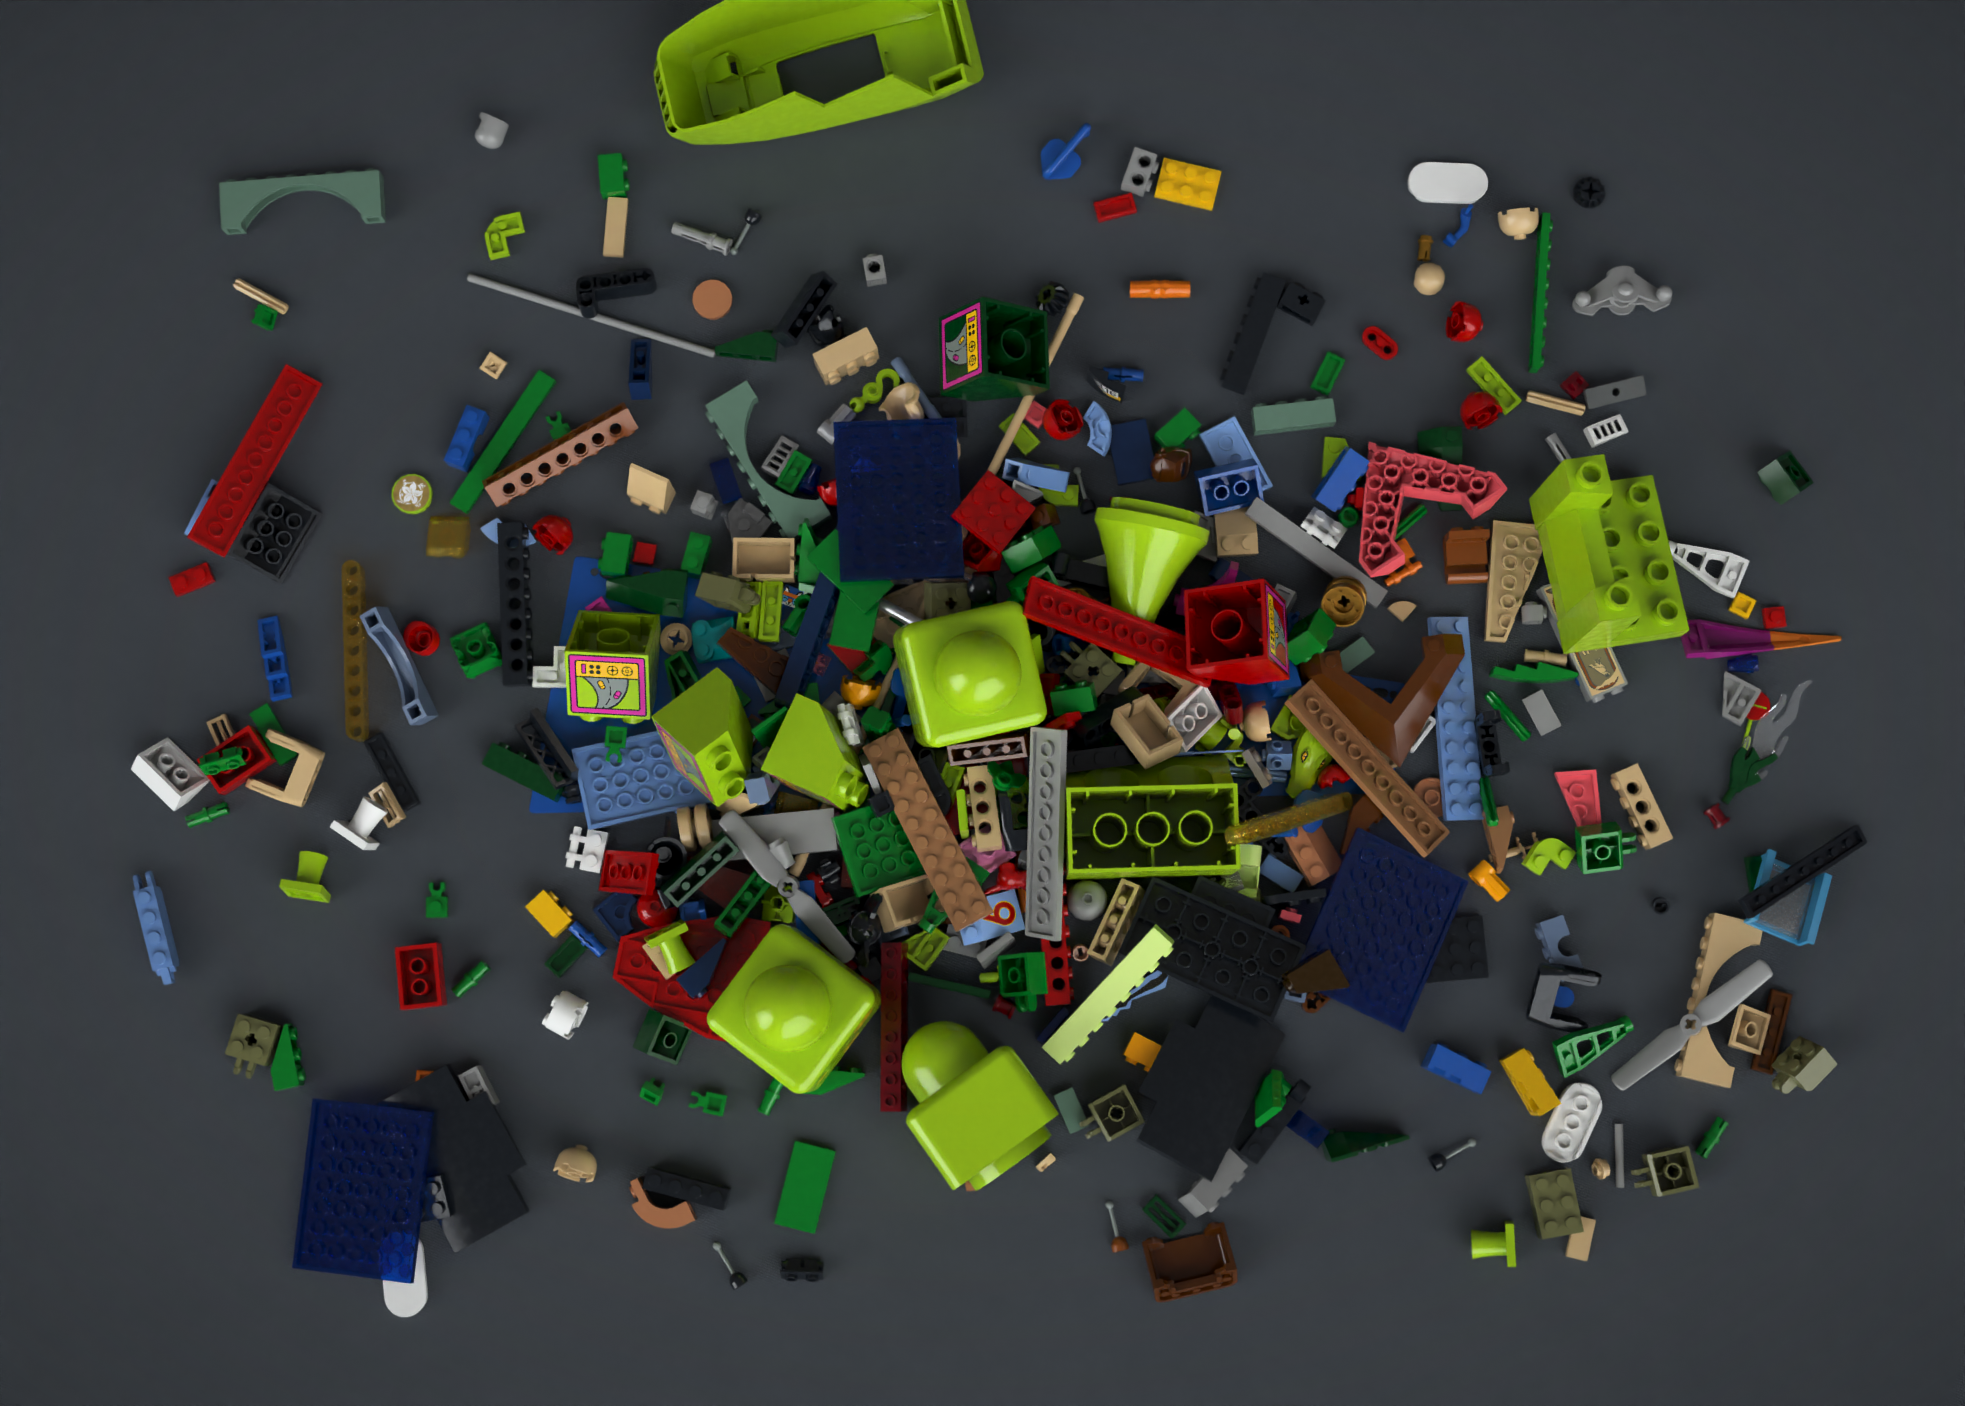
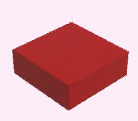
M637 541L633 562L654 566L658 546Z

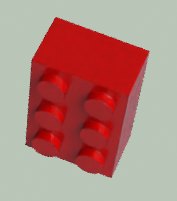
M246 726L204 754L219 752L221 758L223 757L222 750L237 746V748L241 747L243 750V755L241 756L245 760L246 765L239 766L237 769L221 771L215 775H207L210 782L221 795H227L245 783L248 778L254 777L277 761L254 726Z
M428 943L395 947L400 1010L406 1011L447 1006L442 944Z

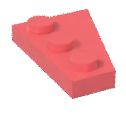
M1596 769L1555 772V778L1576 825L1585 826L1602 823Z

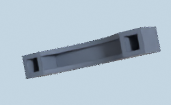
M375 606L360 615L368 635L382 650L394 671L401 692L402 708L409 724L423 725L439 716L389 608Z

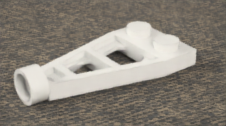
M1668 540L1672 558L1675 562L1712 590L1732 599L1735 598L1750 562L1749 560L1731 552L1680 544ZM1690 552L1702 555L1703 558L1699 567H1695L1687 562L1686 559ZM1713 559L1723 562L1724 566L1719 578H1714L1706 572L1705 567L1708 560Z

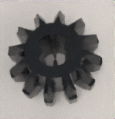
M1052 281L1048 285L1044 284L1043 289L1038 290L1039 295L1035 297L1037 308L1046 311L1047 316L1053 317L1057 313L1061 314V310L1066 308L1065 304L1070 301L1067 289L1061 283Z

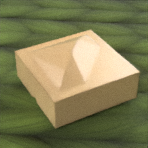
M490 351L479 369L497 380L508 362Z

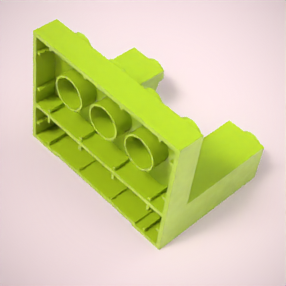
M1604 454L1563 460L1529 498L1535 529L1538 530L1549 583H1551L1563 654L1683 636L1689 631V626L1653 475L1610 481Z

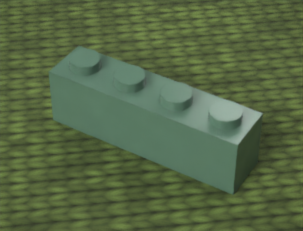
M1327 396L1317 397L1312 401L1298 399L1294 403L1279 401L1275 405L1268 406L1267 403H1260L1251 410L1254 436L1333 427L1336 423L1333 398L1327 399Z

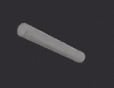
M1614 1124L1616 1187L1624 1188L1623 1124Z

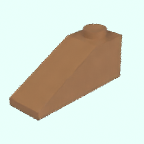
M1508 805L1496 808L1499 818L1497 826H1488L1484 810L1482 812V817L1484 818L1482 823L1496 874H1500L1504 868L1513 823H1515L1514 814L1512 811H1509Z

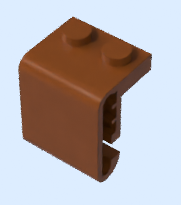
M1482 526L1471 527V530L1455 527L1451 528V531L1444 535L1443 556L1446 585L1488 582V572H1486L1485 564L1488 563L1486 541L1490 538V529H1483Z

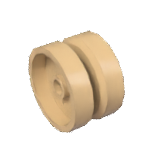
M707 804L695 805L694 818L688 806L677 808L680 839L686 852L696 851L697 837L703 849L713 840L712 819Z

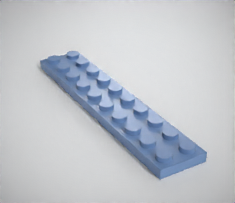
M1468 617L1427 618L1428 636L1462 634L1465 650L1463 659L1434 707L1443 821L1483 820L1482 812L1484 808L1479 784L1481 778L1480 759L1474 725L1476 711Z

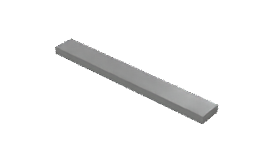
M1255 497L1244 513L1332 578L1351 576L1358 579L1364 585L1367 592V603L1372 607L1377 608L1388 592L1258 497Z

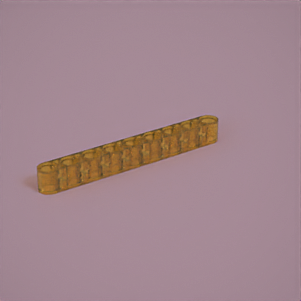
M348 560L342 565L346 735L356 742H363L369 736L367 632L360 618V615L366 612L365 570L355 560ZM357 566V572L354 575H350V569ZM357 586V593L350 595L351 588ZM358 606L357 614L351 615V609ZM358 626L359 632L356 635H351L352 628ZM359 646V653L353 656L351 654L352 649ZM359 666V674L353 676V668ZM359 686L361 689L360 693L357 696H353V689ZM356 707L361 708V713L358 716L353 715V710ZM361 727V734L355 737L353 734L354 729Z
M1349 792L1327 794L1228 826L1225 830V839L1229 845L1252 843L1348 811L1353 806V799Z

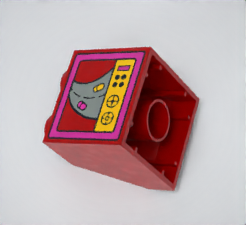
M1264 578L1184 590L1187 670L1192 675L1248 685L1290 679L1286 601Z

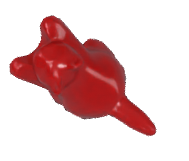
M1003 862L998 866L996 885L987 888L984 894L987 896L1000 890L1023 889L1026 891L1027 870L1019 871L1015 864Z

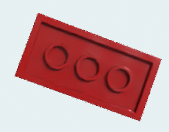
M605 850L599 891L653 896L656 872L659 865V854Z

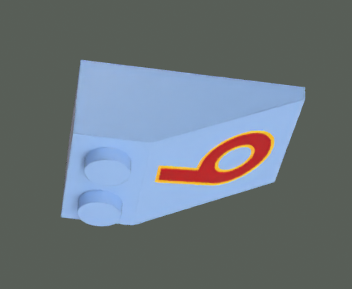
M1015 889L986 896L994 913L960 930L964 946L1003 936L1006 932L1014 933L1025 930Z

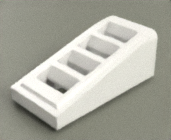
M1621 414L1592 424L1583 430L1591 448L1629 432ZM1614 421H1618L1621 431L1617 430ZM1609 423L1614 431L1613 434H1611L1607 424ZM1600 427H1604L1607 436H1604ZM1595 429H1597L1600 439L1597 438L1594 432Z

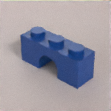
M466 405L444 458L448 466L468 472L475 455L473 452L475 441L479 435L483 436L490 419L485 411Z

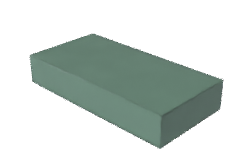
M1363 636L1340 653L1342 668L1346 673L1353 670L1375 653Z
M1073 1087L1053 1095L1069 1133L1072 1134L1085 1128L1079 1125L1086 1117Z

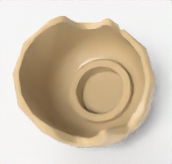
M1423 263L1415 272L1414 286L1422 294L1435 295L1443 287L1445 273L1440 265Z

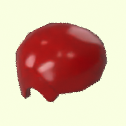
M1332 764L1320 772L1317 784L1321 789L1327 786L1332 788L1333 781L1343 784L1351 777L1339 764Z

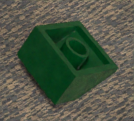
M1791 451L1786 452L1757 472L1762 484L1769 488L1772 498L1779 502L1780 505L1814 483Z
M649 1008L633 1047L645 1054L678 1065L692 1030L684 1026L683 1022Z

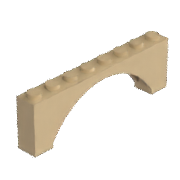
M1711 913L1709 917L1705 918L1704 928L1706 931L1705 936L1700 941V949L1702 951L1700 957L1696 960L1695 968L1698 970L1691 984L1693 994L1687 1003L1688 1014H1692L1700 1001L1707 996L1714 975L1731 956L1750 945H1760L1762 930L1745 924L1743 919L1718 913ZM1690 1020L1686 1021V1029L1691 1028L1694 1030L1696 1028L1695 1020L1693 1022ZM1707 1026L1702 1027L1697 1035L1690 1036L1681 1049L1680 1057L1676 1059L1674 1066L1676 1076L1731 1088L1735 1067L1729 1066L1721 1057L1710 1037Z

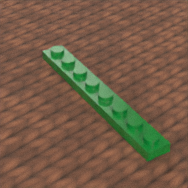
M1542 212L1540 215L1537 229L1528 373H1537L1544 365V355H1541L1546 341V337L1543 336V328L1546 327L1547 323L1544 309H1547L1548 297H1545V291L1549 287V278H1546L1551 263L1550 258H1548V251L1551 250L1552 246L1549 232H1552L1553 220H1550L1551 213Z

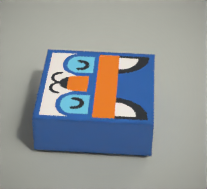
M786 584L783 590L782 605L794 609L795 599L803 595L804 592Z

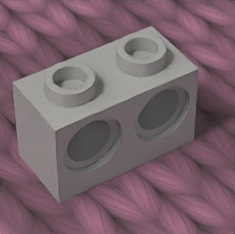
M1135 147L1122 181L1121 190L1129 193L1132 192V194L1141 197L1144 196L1145 191L1149 192L1153 180H1150L1151 174H1156L1159 162H1156L1157 154ZM1146 161L1149 163V165L1143 167L1139 164V162ZM1140 179L1143 183L1136 185L1133 183V180Z

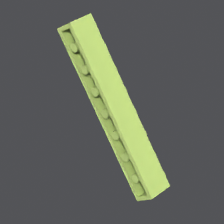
M1155 924L1050 1036L1042 1048L1059 1064L1064 1060L1068 1062L1076 1054L1073 1050L1078 1045L1082 1047L1090 1039L1087 1035L1092 1030L1097 1032L1104 1024L1101 1020L1105 1016L1110 1018L1117 1010L1115 1007L1119 1001L1124 1003L1131 995L1129 991L1132 987L1136 986L1138 988L1144 982L1145 978L1143 976L1148 970L1152 973L1160 964L1157 961L1162 956L1166 958L1173 951L1172 945L1174 940Z

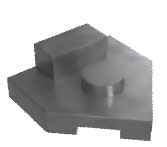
M739 498L728 513L732 543L733 537L761 538L773 523L762 511Z

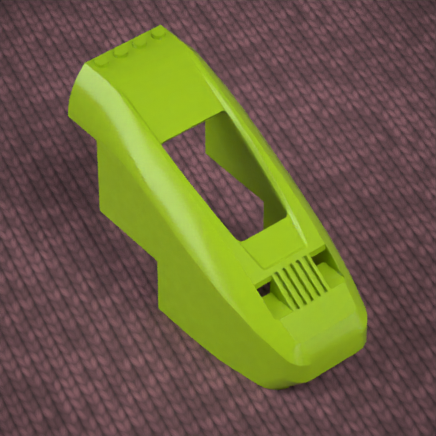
M724 0L701 12L673 31L661 42L653 74L667 132L672 137L689 144L719 145L766 141L798 135L917 107L946 98L978 83L983 78L984 71L966 0ZM872 34L875 35L885 78L825 104L796 91L784 96L779 73H777L776 68L778 63L835 44ZM736 62L738 75L731 72L730 63Z

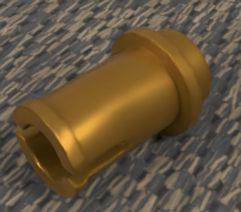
M1421 235L1420 239H1418L1419 251L1417 260L1421 261L1423 259L1422 262L1430 261L1431 244L1434 241L1432 236Z

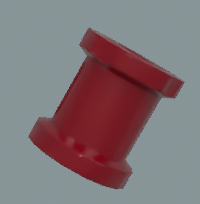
M1719 802L1703 811V814L1707 815L1714 824V829L1720 828L1731 820L1724 815L1719 807Z
M999 994L992 1011H998L1006 1015L1007 1019L1010 1020L1016 1009V1003L1002 998V995Z

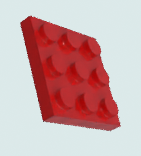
M987 470L951 517L997 554H1000L1036 507L991 471Z

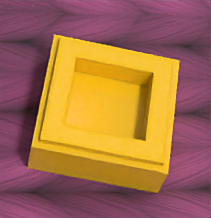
M1738 591L1728 611L1748 619L1757 600Z

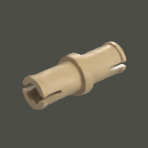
M1525 649L1524 662H1542L1566 667L1567 654L1549 652V650L1536 651Z

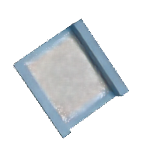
M1768 849L1767 853L1761 855L1762 862L1754 889L1791 865L1775 859L1777 852ZM1822 873L1755 917L1746 918L1744 923L1797 946L1807 943L1815 944L1832 875Z

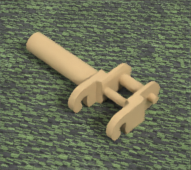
M1532 832L1533 841L1535 843L1536 841H1538V838H1536V833ZM1515 837L1517 847L1508 849L1506 858L1519 855L1522 852V859H1524L1527 855L1525 850L1531 849L1533 845L1522 847L1521 843H1519V837ZM1489 854L1488 858L1491 863L1493 860L1491 854Z

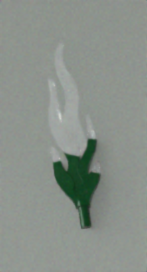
M1807 680L1798 685L1793 691L1785 713L1776 722L1773 723V719L1785 706L1786 694H1782L1779 702L1760 719L1756 726L1752 747L1747 758H1745V755L1750 747L1751 737H1745L1731 762L1729 789L1721 800L1724 804L1728 805L1736 793H1740L1743 789L1757 784L1768 774L1767 770L1755 773L1759 769L1773 763L1783 752L1789 737H1782L1774 750L1775 743L1784 729L1796 719L1801 694L1812 683V680Z

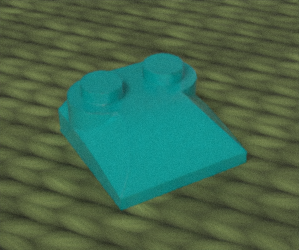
M733 616L706 621L698 620L692 623L693 648L698 663L702 664L732 658L716 643L730 627L735 629Z

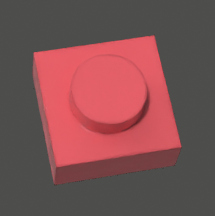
M1034 400L1024 420L1039 429L1043 424L1042 419L1046 408Z
M1286 907L1285 910H1279L1278 919L1299 924L1302 915L1297 914L1298 910Z

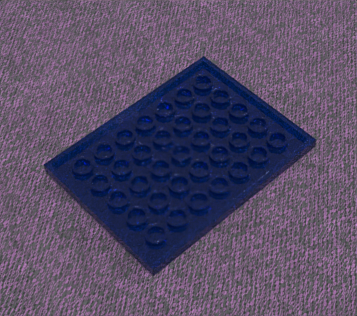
M956 418L833 422L840 582L963 578L962 525L951 517L960 505Z
M1358 827L1353 834L1305 945L1307 946L1299 964L1322 949H1329L1350 986L1348 988L1316 992L1404 1033L1469 881Z
M313 1098L292 1268L409 1284L414 1283L434 1112Z

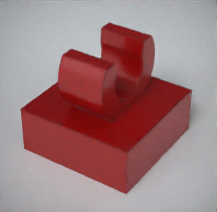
M1359 487L1356 488V494L1347 495V503H1351L1352 506L1363 512L1365 488Z

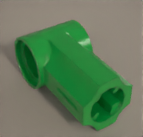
M803 594L795 599V608L782 626L784 631L794 637L798 635L807 610L806 606H808L811 598L809 595Z

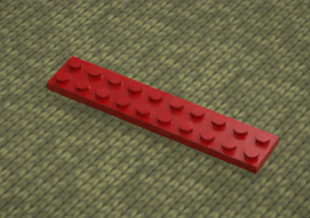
M288 364L284 366L189 532L188 539L225 558L322 387V383Z
M1032 576L1029 578L1023 603V615L1026 618L1205 688L1211 685L1212 679L1195 677L1187 670L1186 636L1038 577Z

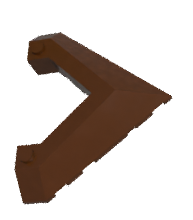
M1439 634L1422 637L1420 642L1424 660L1391 704L1343 671L1340 650L1315 654L1306 663H1299L1301 680L1306 684L1312 679L1358 731L1400 768L1465 655L1462 634Z

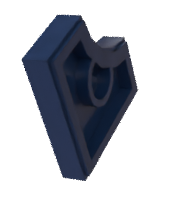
M613 892L592 909L617 942L620 941L622 936L628 935L635 929L631 922V911L638 899L634 894Z

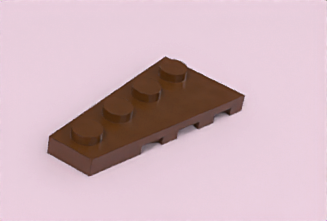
M730 627L716 644L776 695L789 657L771 650L772 648L754 641L753 638Z

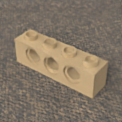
M1638 763L1610 775L1612 787L1615 791L1618 790L1621 797L1619 798L1620 804L1623 809H1627L1630 816L1628 817L1629 823L1633 828H1636L1639 844L1647 850L1673 839ZM1628 783L1635 787L1634 794L1628 792ZM1637 802L1644 806L1642 813L1636 809ZM1646 821L1651 822L1653 825L1651 832L1645 828Z
M987 765L967 767V774H963L964 785L969 786L970 794H966L967 807L971 806L972 814H968L970 827L974 826L975 834L971 835L972 847H977V853L1002 850L995 786L992 782L993 777L988 772ZM982 784L986 789L984 792L978 793L974 790V787ZM984 804L988 807V811L980 813L976 808ZM982 825H988L991 830L988 833H982L979 828Z
M1123 878L1121 879L1088 949L1087 954L1092 958L1112 966L1146 891L1140 885Z

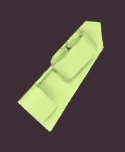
M1240 844L1241 869L1238 872L1244 889L1236 892L1260 902L1261 893L1258 886L1262 846Z

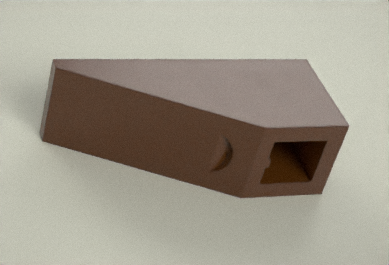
M1044 503L1037 506L1010 541L1025 533L1032 532V530L1041 525L1043 528H1046L1050 525L1054 527L1061 524L1055 505Z
M1363 794L1350 809L1339 852L1340 855L1345 853L1349 855L1357 846L1355 844L1359 837L1364 839L1371 831L1368 827L1373 822L1377 824L1384 817L1382 811L1366 794Z

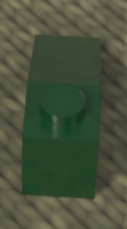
M763 330V332H755L716 346L715 353L719 357L776 362L779 342L771 336L772 330Z

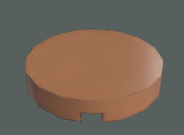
M707 280L696 287L692 301L695 310L701 317L717 320L729 313L733 298L730 289L725 283L719 280Z
M1429 777L1418 782L1413 788L1415 794L1436 817L1443 816L1440 779Z

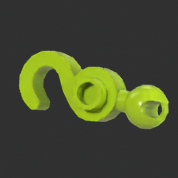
M892 369L881 370L876 376V383H867L863 387L862 396L852 398L849 402V407L855 413H859L864 409L865 403L875 404L879 402L883 393L882 380L886 377L893 380V388L900 384L898 373Z

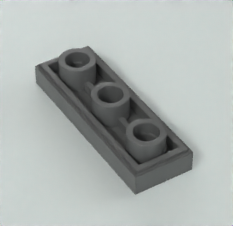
M1643 375L1583 389L1587 409L1647 395ZM1614 388L1616 389L1615 395L1612 394Z

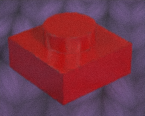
M1784 606L1761 609L1764 629L1784 628L1787 626Z

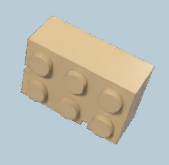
M867 327L812 354L815 366L825 385H834L840 382L842 377L846 375L852 376L859 372L861 366L870 367L879 359L878 347Z
M733 537L732 576L740 578L742 582H753V578H755L756 582L782 581L783 583H795V538Z
M1149 694L1133 700L1132 705L1127 703L1114 709L1110 725L1145 770L1180 753L1183 737L1173 725L1170 726V721Z
M927 874L882 887L870 894L878 893L879 896H882V903L878 907L877 914L884 933L919 923L930 901L927 896L934 891ZM938 899L935 909L939 912H944L945 909Z

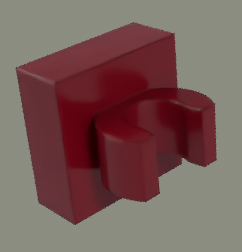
M1577 371L1560 385L1573 400L1583 392V389L1590 386Z

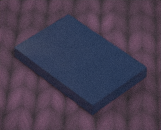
M1146 419L1111 425L1112 438L1110 450L1118 486L1154 479L1150 468L1154 455Z

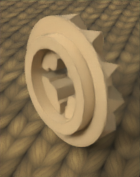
M670 624L663 629L660 635V644L663 650L670 655H674L680 650L688 652L692 646V633L683 624ZM679 633V634H680V637H679V638H680L682 641H684V643H683V642H681V643L678 642L677 645H675V647H674V645H673V644H674L673 640H671V639L668 638V637H676L677 634Z

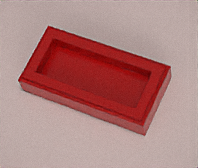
M1132 192L1093 202L1098 223L1137 213Z

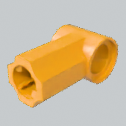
M1483 859L1468 875L1498 902L1508 894L1510 889L1495 874V869Z

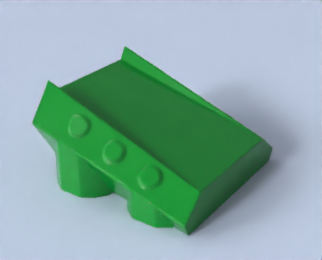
M487 622L450 638L452 648L458 657V663L463 669L466 678L475 679L476 676L497 666L501 667L502 655Z
M1271 1069L1272 1073L1263 1079L1254 1097L1256 1127L1262 1126L1275 1116L1286 1103L1287 1099L1285 1096L1289 1093L1292 1085L1286 1081L1282 1071Z

